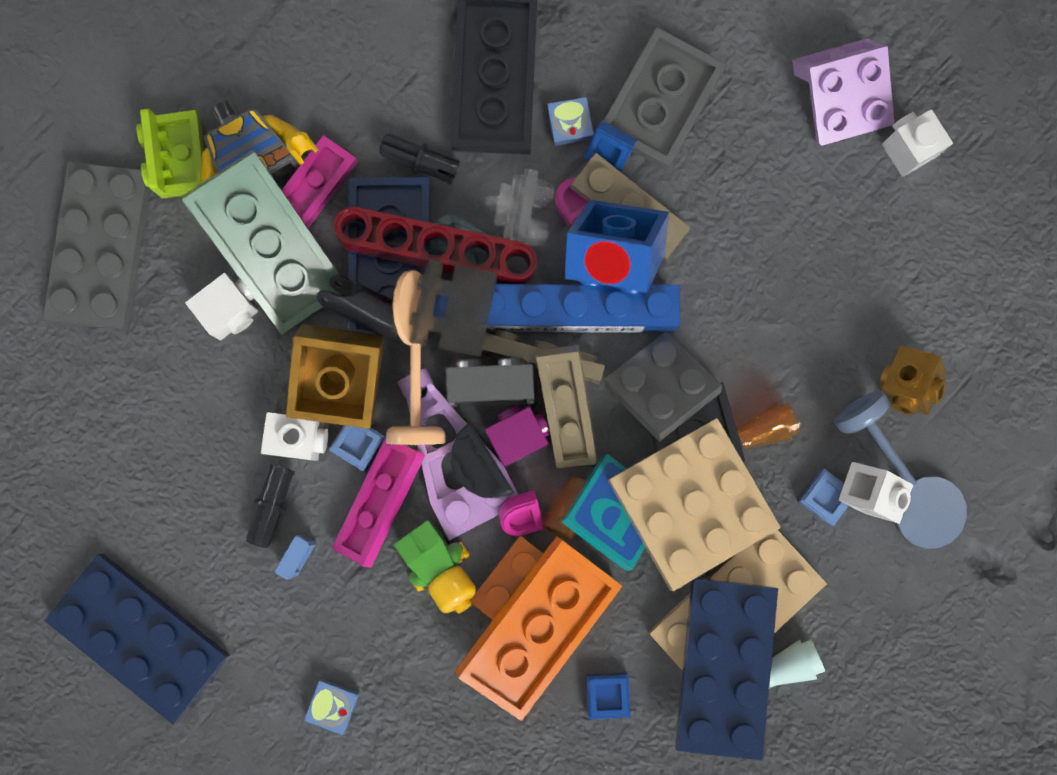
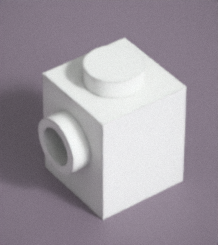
M931 109L919 117L912 112L894 123L892 127L895 132L882 143V146L901 176L904 177L935 159L950 147L953 142Z
M225 272L185 302L209 335L219 340L224 339L231 332L238 334L245 330L253 322L252 316L259 312L252 302L254 299L253 295L239 278L235 281Z
M267 412L261 454L318 461L319 453H325L328 429L323 428L324 422L287 418L285 414Z
M852 462L838 501L864 514L900 524L903 513L910 504V492L913 484L887 470Z

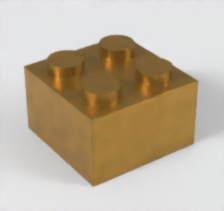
M302 324L293 338L286 417L370 429L376 411L384 336Z

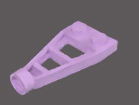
M421 369V391L427 388V394L421 398V426H425L428 418L436 414H443L458 434L467 423L434 387V382L427 369ZM410 375L398 381L397 384L404 398L406 397L410 412ZM455 440L441 448H434L432 444L417 445L418 452L425 455L421 465L430 504L448 540L498 516L500 506L507 499L518 495L505 467L487 446V450L514 491L513 494L500 499H490L472 494L464 487L457 490L450 489L444 480L442 460L448 453L452 452Z

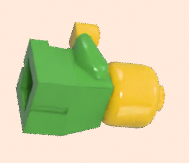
M427 520L394 544L407 566L412 570L409 575L410 583L419 592L424 590L423 587L428 586L430 596L443 613H450L456 610L459 614L472 605L470 599L475 595L476 587L465 570L457 565L462 562L463 558L467 559L469 557V552L462 542H454L448 545L437 526Z

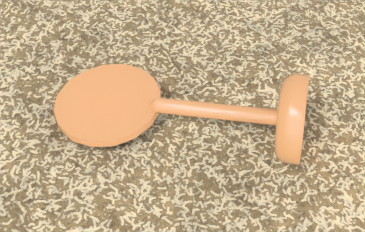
M415 270L403 272L397 281L394 291L393 311L398 334L402 341L410 346V426H394L389 428L386 432V444L445 443V431L441 427L421 426V344L427 337L430 327V294L427 283L420 273Z

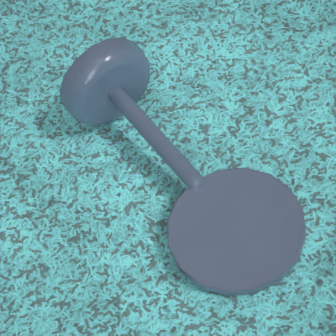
M882 390L866 394L844 408L834 418V424L844 434L855 433L867 428L899 476L913 484L910 492V504L903 513L900 524L896 523L900 534L911 544L924 549L941 548L952 543L962 532L967 520V503L961 490L951 481L938 476H922L914 479L875 423L887 411L889 407L888 397Z

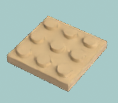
M718 418L607 480L670 591H675L781 528Z

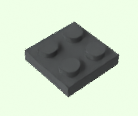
M664 332L604 379L605 387L659 442L719 395L722 390V384L667 332Z

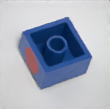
M589 200L567 232L565 279L576 280L585 286L605 285L619 288L626 293H647L665 256L669 212Z

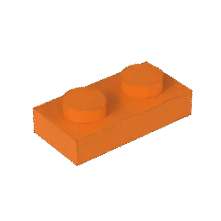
M519 536L470 599V602L494 620L544 553L524 537Z

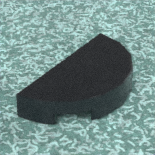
M469 422L458 432L452 447L451 466L456 479L468 492L481 498L500 499L513 494L514 491L471 422Z

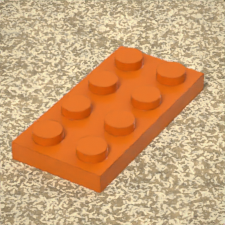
M556 536L456 668L455 674L460 680L522 721L622 588V585Z

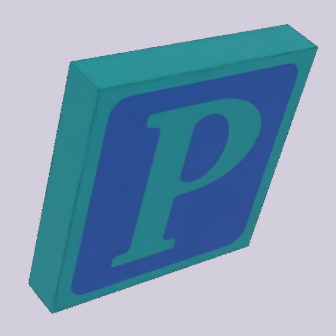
M606 454L598 461L561 522L625 571H629L636 565L645 546L607 481L627 468L609 454Z

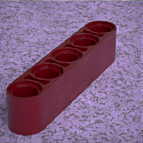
M359 207L343 209L337 214L334 221V230L341 245L350 252L499 284H527L532 279L537 265L536 254L529 245L509 239ZM360 222L366 226L364 234L358 238H348L344 235L346 227L351 223ZM392 231H401L407 236V239L402 246L390 247L385 243L386 236ZM439 239L444 241L448 248L444 254L432 256L425 251L426 244L431 240ZM472 248H481L487 253L488 259L483 264L474 265L466 259L465 255ZM513 256L522 257L526 260L528 269L523 273H513L507 268L506 261Z

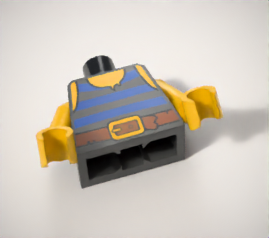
M223 101L211 110L219 127L205 135L207 148L202 153L200 181L201 183L206 181L237 159L254 150L274 181L278 183L294 174L300 165L304 163L301 156L305 151L313 150L316 153L318 148L307 133L300 132L295 126L273 115L261 117L255 109H249L240 114L233 101Z

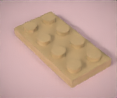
M778 530L727 559L706 578L778 588L774 633L827 585ZM690 593L648 631L682 671Z

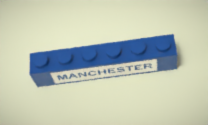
M430 284V327L433 332L495 333L496 330L510 333H674L680 327V285H651L647 293H626L619 288L605 285Z

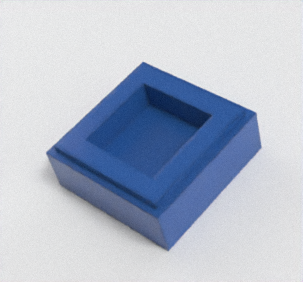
M601 121L588 146L584 159L589 161L597 153L622 172L637 140Z
M628 673L586 675L589 719L631 717Z

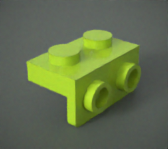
M149 108L141 109V123L137 124L136 130L139 143L145 149L146 162L141 164L143 181L147 187L162 199L183 196L201 184L202 153L205 150L201 116L196 110L155 115Z

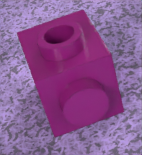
M515 405L498 414L499 422L485 429L504 467L548 446L545 437L550 435L549 426L541 412L534 415L530 407L521 411L519 405Z

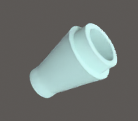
M799 639L772 657L769 688L776 685L816 680L817 674L825 672L812 639L803 643Z

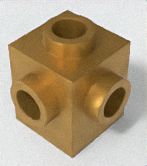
M900 345L892 365H887L883 370L880 387L888 397L890 407L895 411L906 415H914L915 412L929 416L933 404H939L944 396L946 389L944 377L947 371L940 355Z

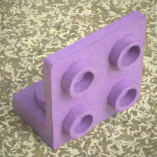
M863 39L792 60L794 75L809 82L816 142L820 145L894 124L888 46L870 39Z

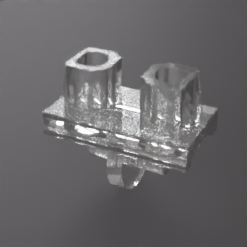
M525 169L523 175L513 177L512 186L500 184L499 196H488L486 198L485 207L496 212L494 224L505 226L504 239L522 242L527 245H540L546 241L548 232L547 222L533 219L531 214L533 206L543 209L550 207L555 187L537 179L538 171Z

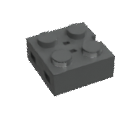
M524 358L498 359V366H483L479 359H463L456 361V367L446 368L447 402L453 408L533 405V364H524Z

